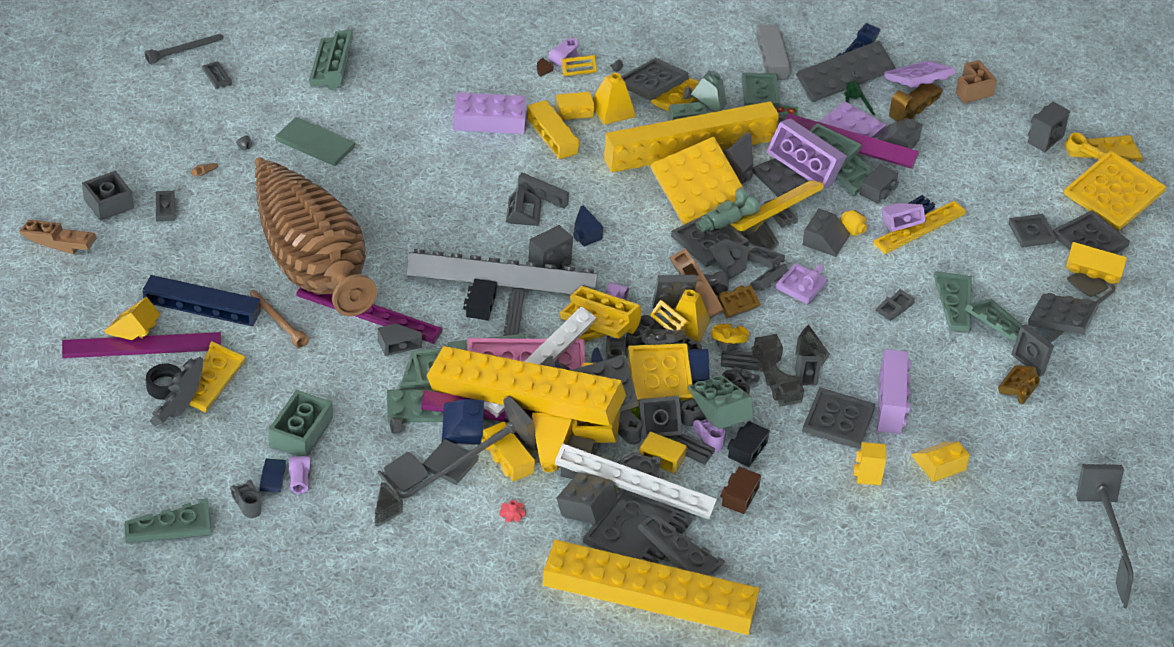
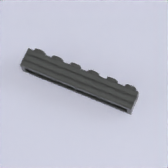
M512 289V293H509V300L511 301H508L509 310L507 309L506 314L508 318L505 319V325L507 326H504V333L506 334H503V336L519 334L524 290Z

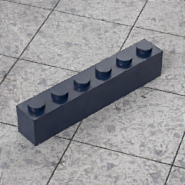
M150 275L142 290L143 298L147 297L153 305L251 327L254 326L261 312L260 298Z

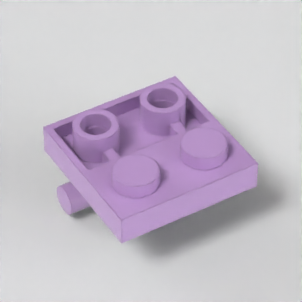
M795 263L776 283V289L809 304L827 284V278L819 275L824 268L822 265H818L814 270H809Z

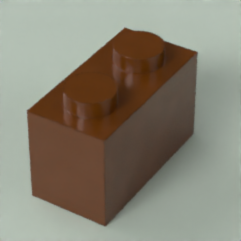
M739 466L735 473H731L728 486H724L721 491L720 498H723L722 506L745 514L760 487L761 474Z

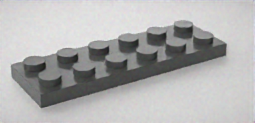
M876 41L802 69L796 73V76L810 100L815 102L846 90V86L850 82L857 81L859 84L880 77L884 75V72L894 70L896 67L881 42Z

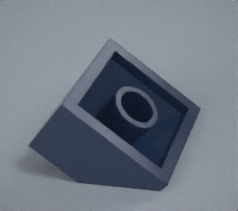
M462 399L444 403L442 441L446 439L455 444H481L484 400Z

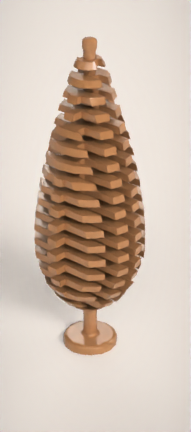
M262 157L256 158L254 164L256 166L255 178L257 179L255 185L257 186L258 212L270 251L282 272L289 277L288 279L305 290L316 294H333L332 302L334 308L341 315L348 317L357 316L368 310L376 299L377 288L368 276L361 275L366 259L365 241L361 227L358 226L352 214L328 191L318 184L312 183L313 181L306 179L305 176L297 174L278 163L265 161Z

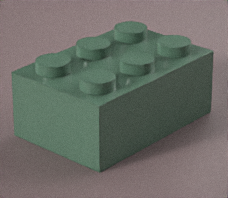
M296 389L268 429L269 446L296 456H308L333 419V402Z

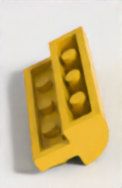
M584 286L579 287L570 295L571 303L559 312L560 318L567 321L582 306L596 317V321L589 329L618 339L626 332L633 334L641 319V307L639 304Z

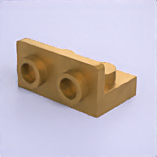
M741 285L729 293L724 291L718 294L717 298L724 310L723 313L726 319L756 309L761 305L752 285L746 287Z
M1015 365L999 385V393L1017 395L1019 403L1024 404L1040 383L1036 367Z

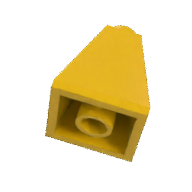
M612 73L606 76L592 98L594 111L602 123L606 125L635 118L636 114L625 81L619 73Z
M685 289L674 310L690 322L684 327L685 335L700 343L709 325L710 317L700 293ZM673 314L671 315V318H673L679 324L681 323V321L678 318H676ZM668 321L667 324L676 330L677 327Z
M532 413L541 468L548 473L554 472L560 467L555 464V460L562 443L568 445L571 435L574 436L572 430L574 420L545 413Z

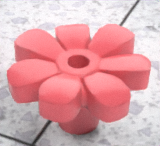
M515 500L509 501V505L503 503L500 516L505 517L506 522H511L512 519L515 522L521 521V517L526 516V511L523 510L524 504H517Z

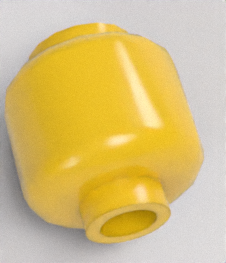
M856 210L846 211L840 218V221L852 236L864 234L867 230V218Z

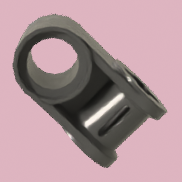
M607 336V360L625 355L626 337L623 336V338L618 339Z
M630 409L621 411L618 434L628 444L635 445L640 443L642 440V435L640 434L642 422Z
M247 480V483L239 486L233 485L230 487L234 501L246 517L256 518L261 514L260 494L257 492L252 480Z

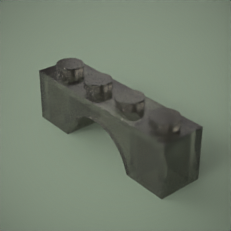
M772 334L756 337L754 346L751 349L752 355L759 360V370L765 375V381L772 390L773 399L777 400L780 407L802 403L804 389L798 376L788 375L776 366V363L781 361L783 346L778 335Z

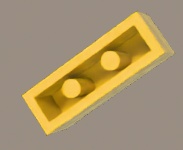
M1073 242L1065 268L1072 273H1083L1090 278L1104 279L1107 283L1119 284L1127 257Z
M503 421L484 429L481 443L506 427V423ZM512 433L485 449L489 450L493 461L500 464L506 477L509 476L513 482L534 473L535 460Z

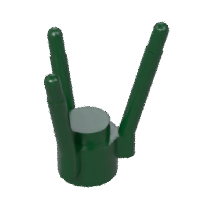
M853 81L847 84V91L844 93L845 102L849 103L850 97L853 99L861 97L872 115H875L859 83Z

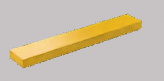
M810 180L760 206L759 212L743 216L741 220L731 225L736 230L743 232L821 191L824 188L823 183Z
M952 201L926 214L924 223L889 232L875 239L873 244L884 254H887L965 215L966 210L956 201Z

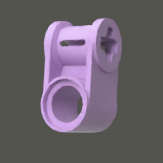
M575 38L565 39L564 42L551 50L549 60L561 67V59L578 57V40Z
M707 419L695 420L693 422L694 431L703 443L714 447L715 452L723 449L725 430L723 428L717 429Z

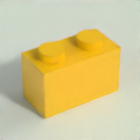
M590 91L556 94L555 109L562 120L586 119L594 115V102Z
M650 432L640 446V453L642 456L660 457L661 463L659 468L676 474L685 460L687 446Z
M861 443L860 450L856 451V462L858 463L853 466V476H857L858 484L881 485L886 464V444Z

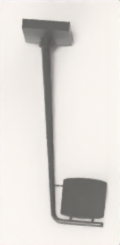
M1075 273L1067 277L1069 283L1089 297L1096 296L1107 290L1109 285L1112 288L1101 298L1096 296L1098 298V305L1114 293L1116 289L1113 284L1107 283L1104 279L1090 278L1083 273ZM1025 324L1020 327L1011 355L1025 366L1036 367L1037 374L1040 377L1045 374L1054 345L1051 343L1065 331L1056 330L1044 338Z

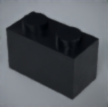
M474 279L473 285L468 287L467 297L469 298L464 300L463 310H466V317L489 321L496 297L497 282Z
M748 421L744 427H740L736 438L730 440L727 446L729 450L728 458L750 467L767 445L770 430Z

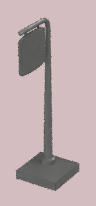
M508 396L503 400L507 417L506 427L409 493L400 494L396 488L405 492L428 477L427 470L412 453L406 452L384 467L386 475L381 471L377 473L396 496L408 498L510 433L514 434L517 432L526 444L532 448L537 444L533 420L511 396ZM386 476L390 478V480L396 485V487H394L391 484V482L386 478Z
M1082 464L1076 494L1077 501L1103 502L1123 554L1119 562L1116 586L1121 602L1124 604L1123 608L1126 609L1134 574L1111 502L1118 501L1124 468L1123 465Z

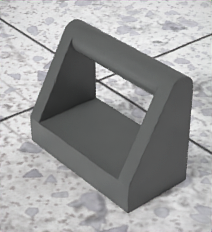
M518 186L509 197L506 222L509 224L538 226L542 199ZM523 203L534 204L533 216L522 212Z

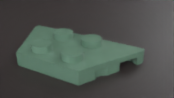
M856 154L840 169L836 180L852 196H856L860 191L862 181L873 170Z
M442 348L411 351L400 390L431 387L426 375Z

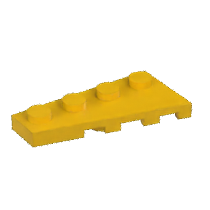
M1131 135L1086 139V143L1106 154L1111 150L1122 158L1142 162L1143 157ZM1065 141L1064 146L1070 157L1093 158L1083 151L1078 153L1070 151L1066 146L1067 141Z
M211 341L209 350L204 358L197 390L189 405L206 413L245 363L246 357Z

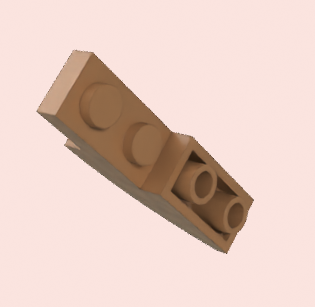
M28 220L19 231L21 235L37 244L70 254H75L78 249L89 250L97 239L96 234L93 232L62 229L61 223Z
M685 248L669 257L679 275H696L695 292L700 293L709 317L712 318L723 312L724 310L687 249Z

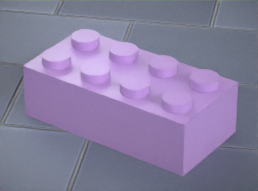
M456 92L454 130L524 134L526 96Z
M791 118L780 122L766 151L807 180L822 182L823 189L833 185L847 157Z
M884 349L879 373L877 431L901 434L902 427H906L907 416L905 413L909 414L910 402H907V399L909 400L910 388H907V385H910L911 374H907V372H910L911 360H908V352Z

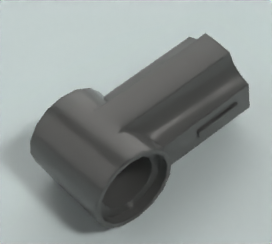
M719 271L713 275L703 274L715 295L718 296V294L728 291L729 276L727 273Z

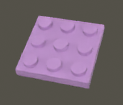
M927 60L886 71L884 76L885 79L891 80L893 83L898 82L900 85H908L910 88L919 87L921 83L929 84L933 83L936 79H948L949 76L955 74V68Z
M845 101L819 121L820 123L872 138L878 137L886 129V124Z

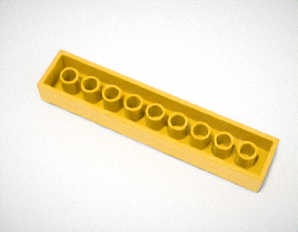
M771 101L607 132L604 160L611 172L651 165V163L712 137H715L722 151L729 149L747 132L751 134L752 146L771 142L777 130L779 114Z
M443 346L426 375L432 390L436 392L484 400L504 405L503 400L511 396L525 410L610 427L626 397L621 380Z
M554 539L543 570L542 586L747 635L750 632L760 591L759 587Z

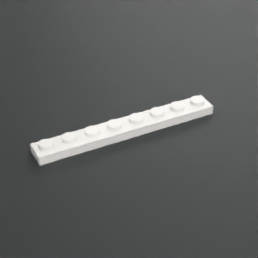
M581 306L524 362L541 364L549 356H553V360L556 361L596 321V317ZM484 401V408L495 415L496 418L505 410L504 405Z
M563 443L555 460V464L578 473L610 479L614 486L708 520L717 500Z

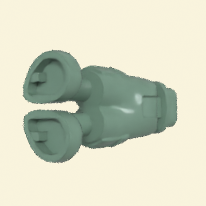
M741 187L735 192V202L725 201L718 205L715 209L705 214V216H702L701 220L695 223L696 227L701 232L721 229L728 224L741 220L743 216L759 212V202L755 196L748 197L746 190Z

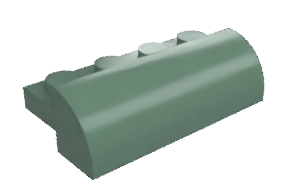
M352 30L335 31L334 37L320 39L309 79L310 86L328 85V88L333 90L341 84L353 40Z

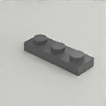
M523 172L518 176L519 187L555 206L564 209L568 206V191Z

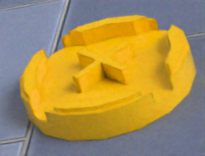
M717 324L713 326L711 337L725 343H744L749 340V331L739 325L733 328L730 324Z

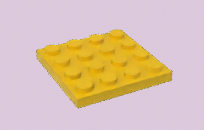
M715 137L667 156L650 165L683 225L707 214L725 201L735 202L736 190L743 187Z
M1110 150L1064 189V195L1088 211L1092 210L1113 228L1120 231L1166 192L1167 186Z

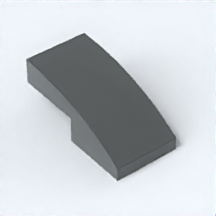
M899 289L891 298L887 297L876 308V312L891 321L915 303V298Z

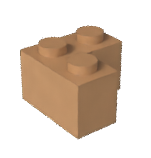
M980 60L965 63L963 74L958 78L956 94L963 103L994 96L997 79Z

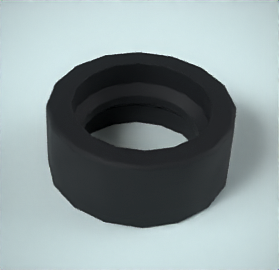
M169 363L155 365L149 369L146 374V390L153 398L164 400L172 392L168 388L169 386H159L153 382L161 377L173 378L178 372H182L181 369Z

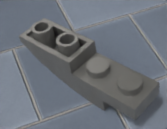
M201 357L194 360L192 358L183 365L185 369L173 376L171 379L172 383L168 387L172 392L164 399L166 401L164 405L158 406L152 413L154 416L150 419V422L154 427L163 424L169 416L172 418L180 416L188 407L201 378L203 359Z

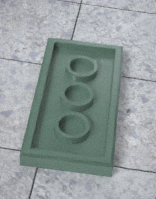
M297 117L275 136L276 141L333 166H336L355 147V142Z

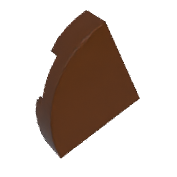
M544 58L537 62V74L540 77L554 71V66Z

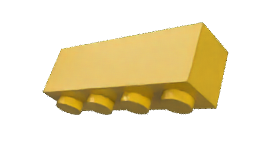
M546 100L527 105L526 118L558 159L578 154L579 139L565 125L561 116H558L553 106H550Z

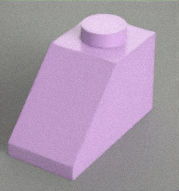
M897 203L881 208L883 223L891 232L925 222L922 204Z

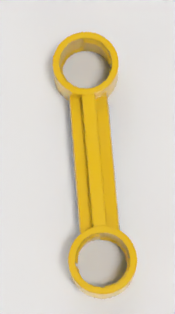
M1074 132L1070 134L1066 142V146L1070 151L1076 153L1083 151L1097 160H1100L1106 154L1086 143V138L1081 133Z

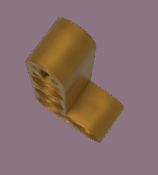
M922 83L909 94L901 90L896 91L891 100L889 117L897 122L906 118L913 119L914 115H918L925 110L926 106L929 107L940 98L942 88L933 83Z

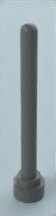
M213 35L160 51L147 50L145 51V59L149 64H153L161 57L223 40V35Z

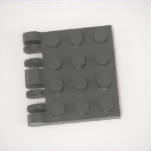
M621 489L616 495L617 500L596 525L593 524L583 537V543L598 550L660 564L659 560H663L666 556L638 529L639 524L654 513L675 527L676 532L683 534L692 523L691 517L661 502Z

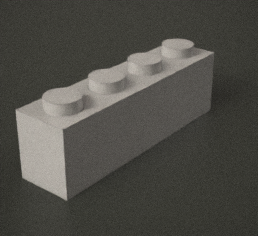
M758 25L756 39L765 72L776 74L777 80L788 79L792 66L791 63H788L789 56L788 52H785V42H782V31H779L778 25Z

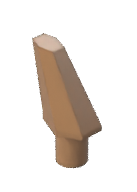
M218 164L197 165L191 170V174L193 176H202L217 168Z

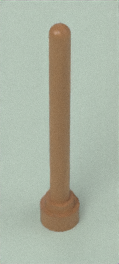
M252 290L250 292L251 297L260 298L261 307L291 336L292 343L297 348L308 344L309 337L304 332L296 331L257 291Z

